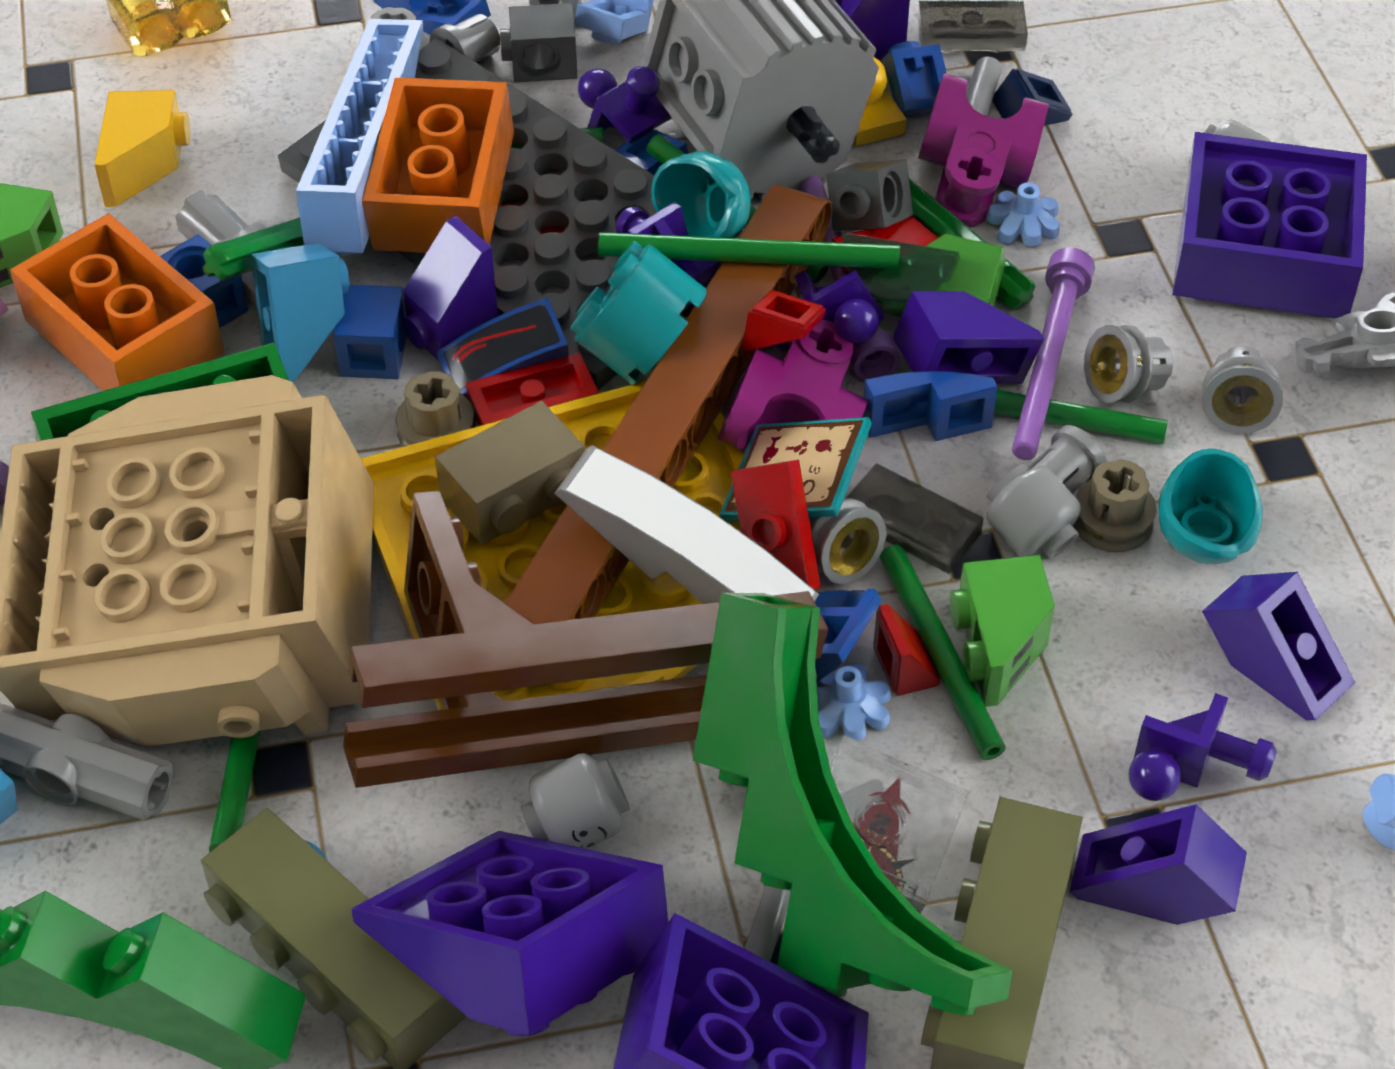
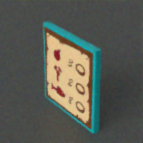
M869 417L757 425L739 469L799 459L809 518L837 517L872 423ZM733 483L719 514L720 518L726 522L739 521Z

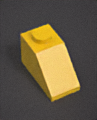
M175 90L108 92L94 163L105 207L120 205L178 169L181 146H189L191 131L188 113L179 112Z

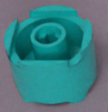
M635 240L613 266L614 272L608 280L611 287L605 293L597 286L575 315L578 317L570 327L576 333L574 339L576 342L631 385L637 383L640 372L646 375L686 327L688 321L681 314L690 303L699 308L707 294L705 287L655 247L648 244L643 248Z

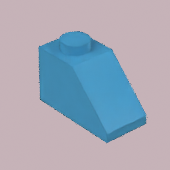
M321 243L251 254L261 343L263 346L275 342L288 379L292 382L297 379L345 315L343 294H348L350 289L348 270L344 260Z

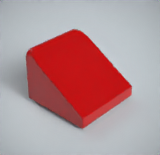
M775 290L769 291L748 311L742 349L746 351L804 338L825 317L826 308Z
M889 604L880 605L878 611H876L873 648L893 693L895 692L897 696L938 686L940 684V677L917 631Z

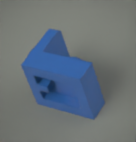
M907 41L892 46L880 62L885 67L893 100L905 117L931 115L943 73L947 74L940 44L919 46V43L916 41Z

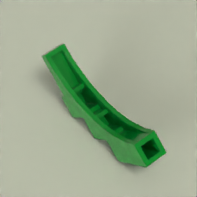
M721 593L692 761L720 769L718 778L723 782L747 787L734 863L760 872V881L767 886L791 890L777 966L837 997L845 996L847 989L868 984L892 991H910L914 989L932 996L930 1004L936 1009L958 1015L975 1014L976 1007L1007 1000L1013 970L965 948L923 917L883 874L853 827L831 773L819 722L815 659L820 608L766 593Z
M43 891L15 907L9 906L4 910L0 909V1005L23 1007L81 1018L135 1033L192 1054L221 1069H269L288 1060L306 994L164 912L131 928H125L118 932L47 891Z

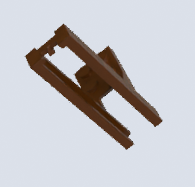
M440 490L413 493L404 594L419 638L351 646L349 674L352 682L359 683V699L362 708L441 698L444 710L346 722L343 748L355 788L565 759L580 753L594 755L696 740L707 675L505 702L493 694L492 691L707 664L710 661L720 602L532 624L481 587L479 570L474 561L466 562L463 554L464 540L460 520L457 516H449ZM809 591L773 595L817 607ZM821 614L819 616L816 659L821 658L828 627Z

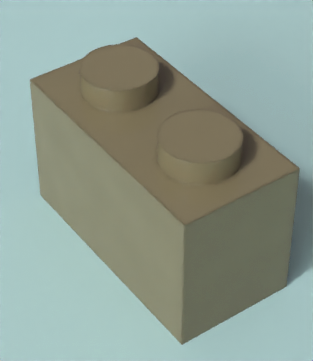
M540 401L436 455L438 487L445 505L459 518L460 522L479 544L483 545L503 533H510L518 529L525 521L557 504H564L565 502L554 493L585 452V446L543 401Z

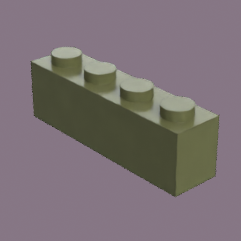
M999 796L993 823L979 820L970 862L981 864L977 881L964 878L954 920L966 923L962 940L957 942L967 949L1012 969L1011 984L1007 1000L976 1007V1012L972 1015L952 1014L936 1009L931 1004L929 1005L921 1045L934 1048L930 1069H1024L1083 817Z
M268 807L201 859L209 887L204 892V898L214 914L228 926L238 922L251 934L250 941L254 949L271 968L278 970L284 965L299 979L297 985L300 991L306 994L305 999L315 1010L322 1015H326L332 1010L347 1024L346 1032L349 1038L369 1060L376 1061L381 1056L394 1069H408L466 1017L463 1012L353 922L351 908L365 902L369 898Z

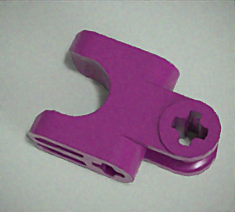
M943 73L918 159L944 166L935 200L966 226L975 227L985 221L999 183L1018 188L1021 184L1028 182L1037 155L1049 104L1025 97L1020 111L1015 115L1005 119L987 117L974 110L969 104L966 97L968 81Z
M822 319L804 338L791 342L787 355L782 360L756 349L738 385L717 439L743 450L750 436L754 433L756 426L760 424L862 418L868 399L841 387L853 354V343L845 340L837 333L833 322Z

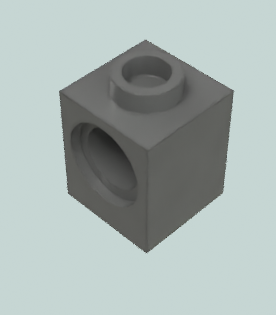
M572 3L509 7L510 28L500 29L502 61H513L514 82L577 79L576 37Z
M907 159L854 163L826 174L829 200L832 202L831 220L833 231L886 228L913 216Z

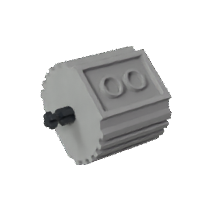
M660 0L642 66L649 67L658 74L660 86L656 97L697 151H708L731 161L745 177L751 199H753L754 193H756L761 200L764 199L769 189L775 184L802 191V182L812 176L819 177L824 184L827 182L826 174L833 172L847 160L879 69L873 59L876 48L835 0Z

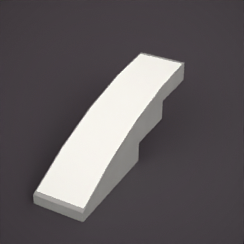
M593 445L585 450L554 493L653 580L666 571L702 604L720 602L721 593H766L780 595L809 591L814 602L819 595L767 550L709 509L651 474Z

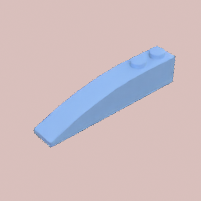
M368 20L296 189L304 245L321 243L339 256L364 252L370 235L362 199L394 78H415L423 34L422 20Z

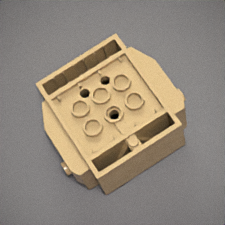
M273 375L138 397L69 433L67 437L12 445L0 533V691L15 708L48 720L58 719L62 714L79 715L95 723L110 737L149 747L225 735L234 738H245L255 735L260 730L287 727L293 722L304 735L324 733L328 730L330 707L360 703V686L358 682H352L349 666L351 646L369 644L374 482L326 394L302 398L292 381Z

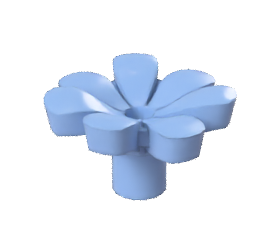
M1023 183L1018 187L1017 196L1008 190L1001 192L997 196L995 204L990 206L986 219L992 225H1001L997 234V239L1001 243L1012 244L1018 235H1021L1022 241L1026 246H1038L1041 244V234L1049 239H1054L1059 235V222L1054 218L1059 214L1058 202L1051 197L1039 199L1040 188L1034 183Z
M858 663L841 667L837 672L832 671L817 682L818 713L823 738L832 737L840 726L843 727L844 737L849 741H860L866 737L865 723L876 730L885 729L890 723L889 711L883 705L891 699L888 685L884 681L868 682L869 675L866 666Z

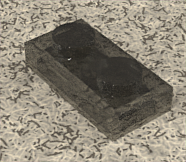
M919 1L918 27L920 46L940 44L942 52L1026 51L1028 31L1024 1Z
M877 463L845 498L861 501L867 508L873 509L881 515L886 526V542L892 545H901L905 552L947 574L952 571L982 534L983 517Z

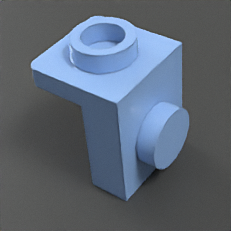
M590 0L577 5L574 25L591 30V37L595 40L610 44H620L622 39L648 31L654 0Z

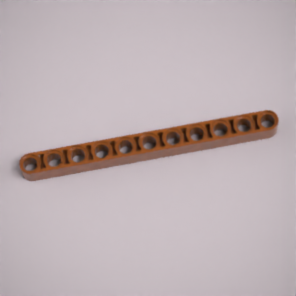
M775 184L769 189L739 238L823 242L831 219L832 202L822 197ZM723 262L707 286V294L699 308L694 306L686 319L688 324L662 356L603 451L651 474L674 488L756 350L746 351L742 349L748 311L769 291L775 290L791 295L797 285L795 275L806 270L808 265ZM567 505L505 604L532 624L595 617L629 562V559Z

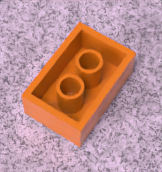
M394 78L362 199L373 250L427 253L445 222L454 216H457L490 245L514 136L507 82Z
M109 213L10 269L25 321L102 391L214 360L225 353L214 302Z

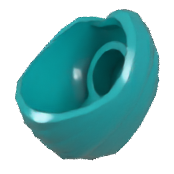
M696 151L682 154L680 157L667 161L658 168L653 177L650 193L655 211L659 212L674 202L680 205L689 236L735 238L745 228L750 214V190L742 172L731 161L708 151Z
M1215 448L1196 451L1172 470L1160 491L1158 509L1161 531L1167 541L1184 556L1201 564L1216 565L1234 560L1238 555L1248 552L1256 544L1262 527L1263 506L1259 489L1248 465L1235 454Z

